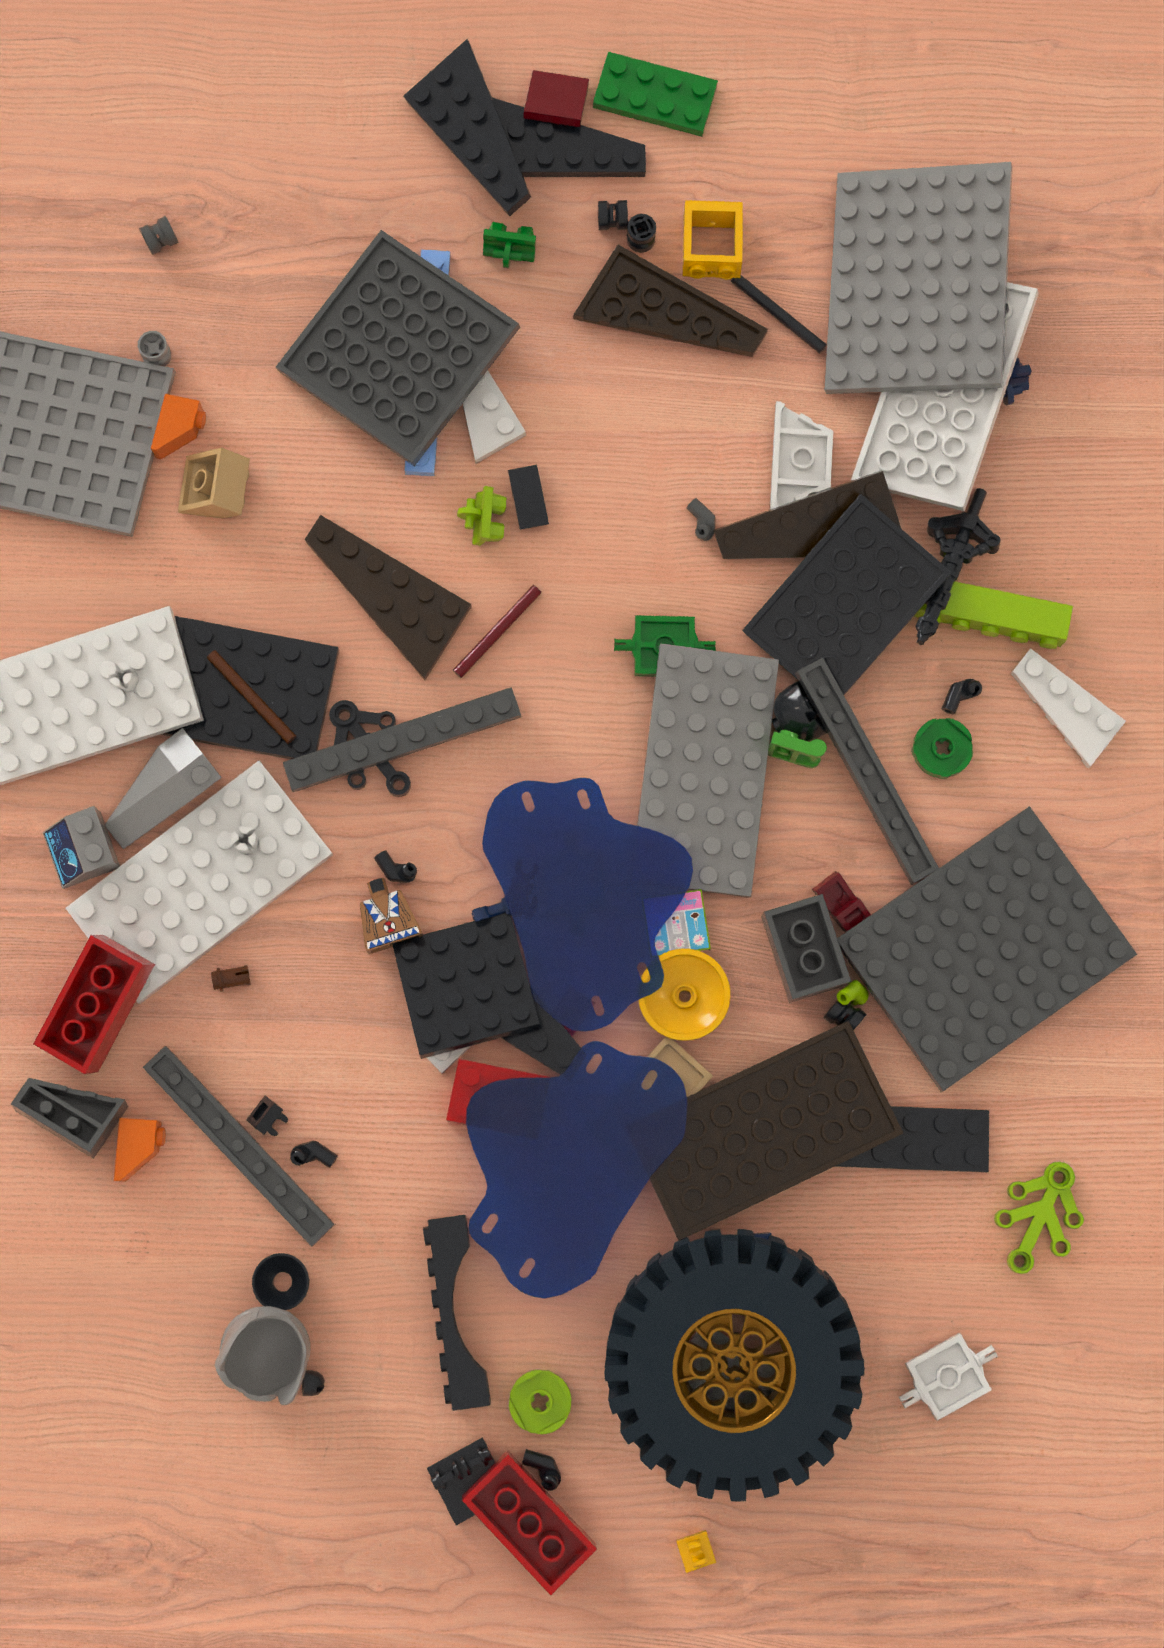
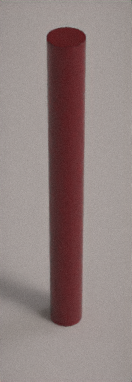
M532 585L453 669V672L462 678L542 592L535 585Z

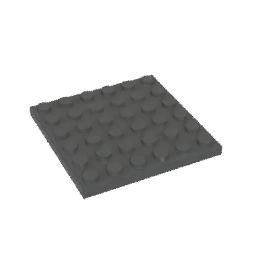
M380 230L277 364L276 369L415 467L520 329V325L449 275Z

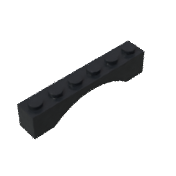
M466 1215L428 1220V1227H423L425 1246L431 1245L432 1258H427L429 1277H435L437 1288L431 1290L433 1309L439 1308L441 1321L435 1322L437 1340H443L445 1353H439L441 1371L448 1373L449 1381L448 1385H443L445 1403L452 1404V1411L490 1406L491 1399L487 1371L473 1358L466 1348L458 1331L454 1315L453 1292L456 1275L461 1261L470 1247Z

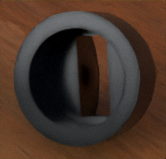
M306 1370L302 1381V1396H315L323 1391L325 1379L321 1373Z

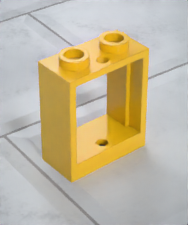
M685 200L682 276L695 279L704 277H715L724 280L740 278L743 246V202ZM692 227L734 228V256L691 254Z

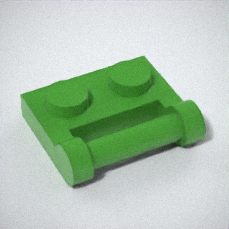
M781 730L780 733L774 731L769 743L768 756L807 768H815L819 765L827 746L821 739H814L808 742L798 739V735L791 731Z

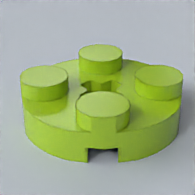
M537 1369L523 1374L517 1379L510 1391L509 1410L511 1416L520 1428L530 1433L543 1435L554 1432L565 1423L570 1413L571 1393L569 1387L560 1376L550 1370ZM536 1393H539L541 1396L547 1395L549 1401L546 1402L547 1408L543 1411L539 1407H532L531 1403L535 1401L534 1395Z

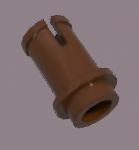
M248 965L226 970L217 968V971L211 972L214 990L220 989V992H224L223 988L251 985Z

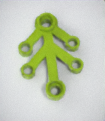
M1053 1162L1046 1167L1043 1176L1026 1182H1012L1008 1186V1195L1013 1200H1022L1027 1196V1193L1046 1188L1040 1201L1012 1210L1002 1209L997 1211L994 1216V1221L1000 1228H1009L1014 1222L1033 1216L1019 1248L1012 1250L1007 1257L1008 1267L1015 1273L1025 1274L1033 1268L1034 1257L1031 1252L1045 1223L1052 1240L1050 1244L1051 1252L1055 1256L1064 1257L1071 1250L1069 1241L1064 1238L1053 1206L1059 1195L1066 1212L1063 1216L1064 1224L1071 1229L1082 1226L1084 1217L1078 1211L1070 1190L1075 1182V1174L1067 1163ZM1057 1171L1063 1174L1064 1178L1061 1183L1055 1182L1053 1178L1054 1173ZM1015 1185L1022 1187L1023 1193L1020 1197H1016L1013 1194L1012 1190ZM1002 1213L1009 1215L1010 1220L1006 1225L1002 1224L999 1220ZM1072 1213L1078 1216V1223L1076 1225L1070 1224L1068 1220L1069 1215ZM1059 1241L1065 1244V1251L1063 1253L1056 1251L1055 1246ZM1017 1255H1021L1024 1258V1264L1021 1267H1017L1014 1263Z

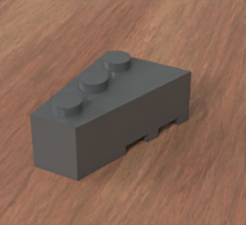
M32 1078L27 1079L11 1103L16 1112L93 1159L119 1122V1118L123 1116L128 1108L125 1099L111 1098L90 1091L85 1092L71 1089L67 1086Z

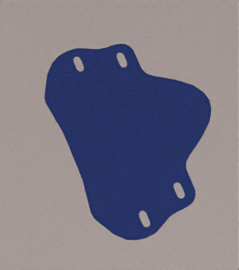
M576 778L559 783L528 780L515 783L502 790L494 798L487 813L482 845L483 851L503 889L520 938L532 996L558 1023L572 1030L593 1031L611 1024L630 1004L651 995L662 986L664 972L655 948V937L676 910L690 886L693 874L692 858L686 848L672 837L648 828L615 820L608 813L599 786L590 778ZM579 790H585L590 801L588 809H583L577 796ZM524 792L531 794L535 806L532 812H528L525 809L522 800ZM640 962L645 963L649 971L650 981L647 983L642 982L637 969V965ZM593 996H599L604 1007V1014L602 1016L596 1015L591 1002Z
M592 1041L582 1046L566 1072L560 1076L550 1078H512L494 1081L481 1087L471 1097L466 1110V1126L474 1153L486 1179L487 1190L486 1195L469 1220V1234L476 1243L497 1260L508 1281L514 1287L532 1297L550 1298L574 1289L595 1275L611 1239L652 1174L683 1139L686 1127L687 1096L684 1083L679 1075L669 1065L656 1058L627 1055L608 1044ZM595 1054H600L602 1056L600 1065L594 1073H588L586 1071L588 1063ZM651 1070L656 1071L657 1078L648 1090L643 1089L641 1084L648 1072ZM491 1214H496L498 1221L492 1231L484 1233L482 1226ZM527 1259H534L535 1266L526 1278H522L519 1275L520 1269Z

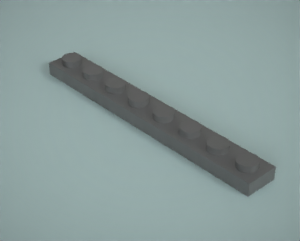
M824 658L795 672L910 884L939 869L937 863Z
M512 687L285 761L283 765L291 790L296 792L521 718V713Z
M167 1046L163 1047L143 1066L147 1073L311 1247L335 1225Z

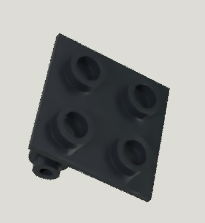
M483 1437L427 1467L435 1489H438L455 1525L475 1515L462 1501V1495L495 1463Z

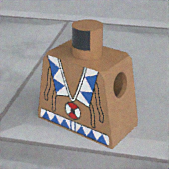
M379 878L367 883L372 899L361 902L360 911L365 948L369 955L392 948L393 943L416 936H423L401 890L389 893L385 878Z

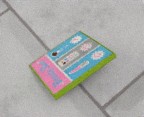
M702 889L641 898L650 958L682 948L698 951L711 950Z

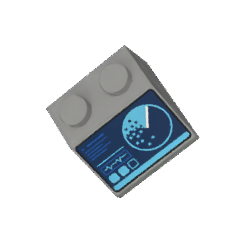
M95 806L65 816L43 832L63 889L120 867L102 814Z

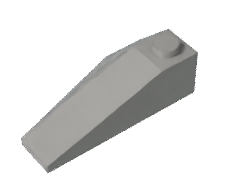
M181 728L157 747L150 760L106 822L105 827L124 849L222 777L185 730Z

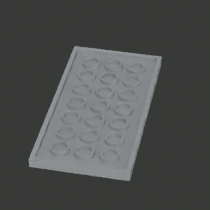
M660 643L630 882L688 890L702 889L703 892L751 897L779 659Z

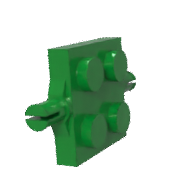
M635 615V632L632 639H614V651H632L634 676L656 677L660 643L716 651V641H698L695 633V617Z

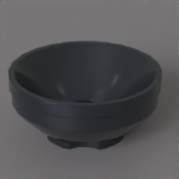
M278 1253L266 1257L258 1264L252 1277V1288L256 1299L263 1306L290 1310L299 1305L307 1295L310 1279L308 1271L301 1260L290 1254ZM280 1272L288 1273L292 1278V1285L287 1291H279L274 1286V1279Z

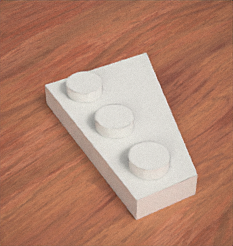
M487 371L463 402L476 464L526 436V431L491 374Z

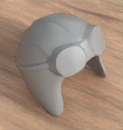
M271 1306L248 1309L237 1315L225 1329L220 1344V1353L215 1361L216 1371L227 1387L236 1389L251 1400L266 1402L278 1396L281 1405H288L295 1399L305 1376L311 1351L309 1335L300 1320L289 1311Z

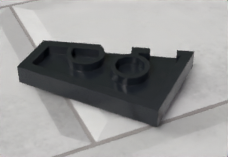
M530 987L540 1028L502 1037V1039L571 1081L587 1055Z

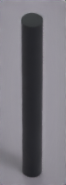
M742 275L740 278H732L731 282L819 354L827 346L825 342Z

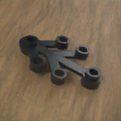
M348 700L335 703L329 714L332 724L336 727L334 745L346 742L348 731H350L354 738L370 734L366 733L359 723L379 725L381 729L396 725L393 713L389 711L382 713L359 711L357 706ZM347 711L350 713V718L345 721L339 718L340 714ZM386 716L392 718V723L388 726L381 723V720ZM389 762L376 765L387 779L386 786L390 794L395 797H402L410 791L411 782L406 773L396 771ZM364 769L348 775V783L352 789L360 790L365 787L366 777ZM356 775L361 776L363 779L359 785H354L351 782L352 778ZM400 780L405 783L402 790L394 789L393 786L396 781Z

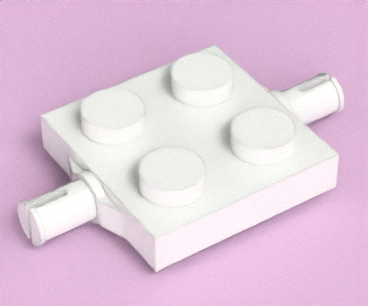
M958 1333L909 1360L905 1365L913 1378L915 1388L899 1396L900 1401L903 1402L902 1405L906 1409L908 1406L922 1400L928 1405L935 1420L938 1421L988 1393L992 1389L984 1377L982 1365L998 1357L997 1353L993 1352L995 1349L990 1345L975 1354L968 1348L961 1333Z

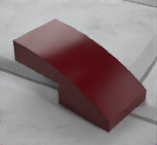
M835 871L812 889L816 896L823 894L828 912L845 933L871 915L861 899L854 895L839 872Z

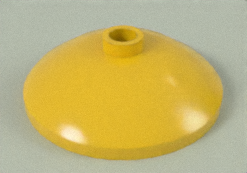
M675 949L658 956L644 971L638 990L639 1005L648 1024L659 1034L679 1041L696 1040L714 1031L725 1018L730 1005V985L722 967L709 955L694 949ZM687 991L690 993L691 998L688 1002L680 1001L679 995L681 992Z

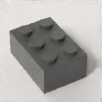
M823 894L771 909L762 914L761 918L789 1003L846 986L851 982Z

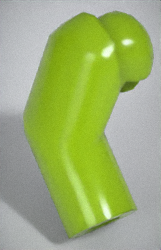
M858 980L852 981L837 993V1000L842 1005H847L850 1002L852 1005H863L869 997L868 990Z

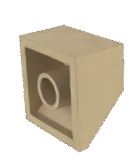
M222 447L186 456L178 512L222 519L241 515L245 504L244 494L246 481L249 477L250 458Z

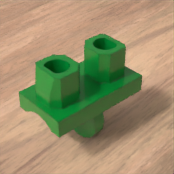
M493 222L489 229H484L483 256L503 259V268H509L511 260L534 262L536 235L533 234L532 227L521 226L518 228L517 233L506 232L507 226L503 223Z

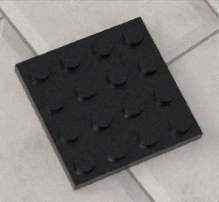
M506 913L489 919L461 924L392 944L421 1059L540 1028L510 914L506 915Z

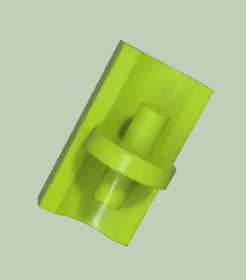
M484 486L482 492L476 493V500L468 498L466 507L459 508L457 511L458 518L465 520V528L473 529L472 545L481 546L486 541L498 542L504 537V524L491 522L492 513L502 515L505 512L507 498L493 493L494 487Z

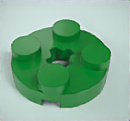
M932 719L926 722L916 733L911 752L915 762L922 771L939 779H947L962 772L970 763L973 756L972 737L969 730L955 719ZM937 741L941 744L945 741L948 742L949 746L947 749L950 754L942 753L940 755L937 753L938 748L935 743Z

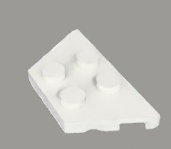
M776 401L770 510L831 488L833 430L822 424L814 423L811 418L802 413L799 415L786 408L785 404L781 401Z

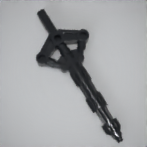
M976 489L967 513L962 512L961 514L940 518L932 517L928 521L927 533L934 537L936 543H939L940 555L944 557L941 563L952 574L925 603L927 608L924 616L919 617L916 624L917 643L919 645H924L925 641L936 633L939 626L937 619L941 611L946 609L951 596V588L958 579L963 563H971L973 557L977 555L981 556L985 553L995 554L999 551L1000 537L994 534L978 516L987 494L984 489ZM945 534H956L955 539H946ZM969 539L975 540L979 544L976 545L974 548L968 542Z

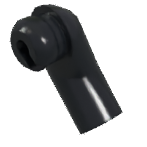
M965 679L953 683L941 709L946 713L955 714L960 701L981 694V683L974 679Z
M526 1449L522 1465L537 1469L542 1480V1487L548 1491L555 1490L561 1482V1473L554 1458Z

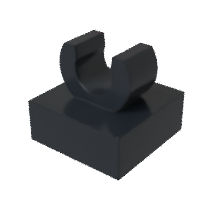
M266 1095L246 1119L262 1134L265 1135L268 1132L272 1136L278 1135V1132L272 1128V1124L276 1119H281L285 1123L288 1122V1118L282 1113L283 1109Z

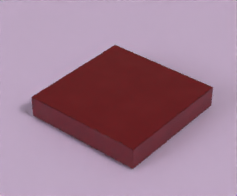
M533 70L523 118L580 127L589 79Z

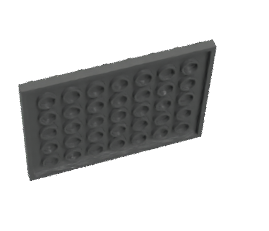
M1030 806L837 938L841 952L940 1092L945 1091L1137 955Z

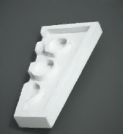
M1031 648L1011 672V675L1032 701L1037 703L1044 711L1045 717L1049 722L1055 725L1065 737L1066 743L1071 749L1074 748L1082 758L1081 761L1088 769L1126 722Z

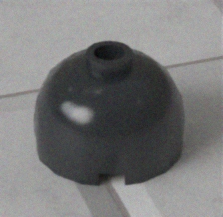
M799 681L779 693L773 707L776 717L772 719V723L778 733L781 730L791 731L798 735V739L808 742L827 733Z

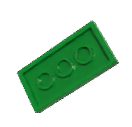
M608 52L593 100V108L703 137L718 80Z

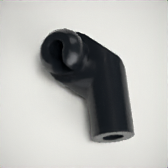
M387 850L380 852L374 857L389 881L409 883L415 879L417 868L413 863H394Z
M314 1140L298 1144L292 1149L290 1154L291 1162L298 1166L318 1160L328 1168H331L338 1158V1155Z

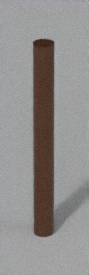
M216 650L207 656V659L287 744L296 738L292 730Z

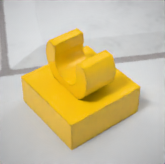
M706 1530L676 1540L686 1573L716 1563Z

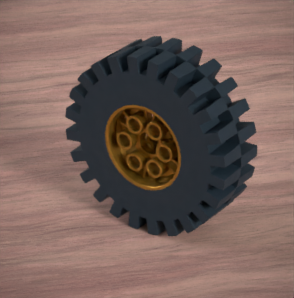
M720 1229L706 1231L704 1238L690 1242L689 1238L686 1237L675 1242L673 1250L663 1256L660 1252L648 1261L646 1269L639 1276L635 1275L629 1282L623 1299L620 1303L618 1302L607 1341L604 1375L605 1381L608 1382L609 1406L612 1414L617 1413L621 1421L620 1432L627 1444L629 1445L634 1442L640 1448V1460L649 1469L652 1470L657 1464L666 1470V1481L671 1485L680 1488L684 1481L695 1484L697 1496L708 1499L713 1498L714 1489L729 1491L730 1500L736 1502L746 1501L747 1490L762 1488L764 1498L772 1497L779 1494V1483L791 1478L794 1484L798 1486L808 1480L809 1467L817 1461L824 1467L834 1457L833 1444L839 1437L846 1440L852 1429L850 1416L854 1408H860L862 1401L860 1381L861 1376H864L865 1367L860 1348L859 1333L845 1298L838 1291L834 1280L825 1270L819 1269L814 1264L812 1257L801 1249L796 1252L788 1248L784 1240L772 1235L769 1236L768 1240L755 1237L752 1230L738 1229L737 1235H721ZM732 1314L745 1316L740 1334L739 1332L733 1333ZM695 1331L708 1343L706 1349L689 1341ZM716 1331H725L730 1336L727 1343L720 1345L714 1343L711 1337ZM756 1334L762 1339V1342L757 1348H749L744 1344V1339L748 1335ZM779 1341L783 1351L763 1355L765 1348ZM738 1356L740 1366L733 1365L729 1368L728 1360L725 1357L734 1359ZM698 1357H705L710 1361L711 1365L707 1370L699 1371L693 1366L694 1360ZM763 1364H769L774 1367L775 1372L771 1377L763 1378L758 1375V1368ZM723 1372L726 1376L729 1377V1380L724 1378L720 1373ZM693 1379L706 1380V1382L694 1390L688 1383L689 1380ZM760 1385L770 1387L774 1391L767 1397L758 1387ZM712 1387H719L723 1390L724 1395L719 1400H711L706 1395L707 1390ZM746 1390L755 1393L756 1399L750 1404H744L738 1399L741 1392ZM728 1398H734L735 1410L724 1409Z

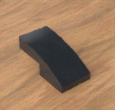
M537 464L508 470L519 529L549 524Z

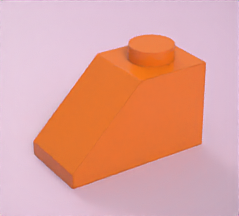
M165 394L151 445L155 458L163 459L197 438L199 429H203L206 422V412H204L200 401Z
M119 1118L114 1181L126 1182L159 1153V1147L164 1146L166 1129L161 1127V1121Z

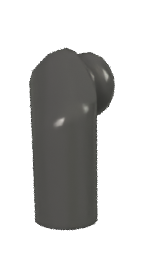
M695 498L686 509L697 518V527L695 529L697 538L707 541L714 535L713 530H715L716 517L703 503Z

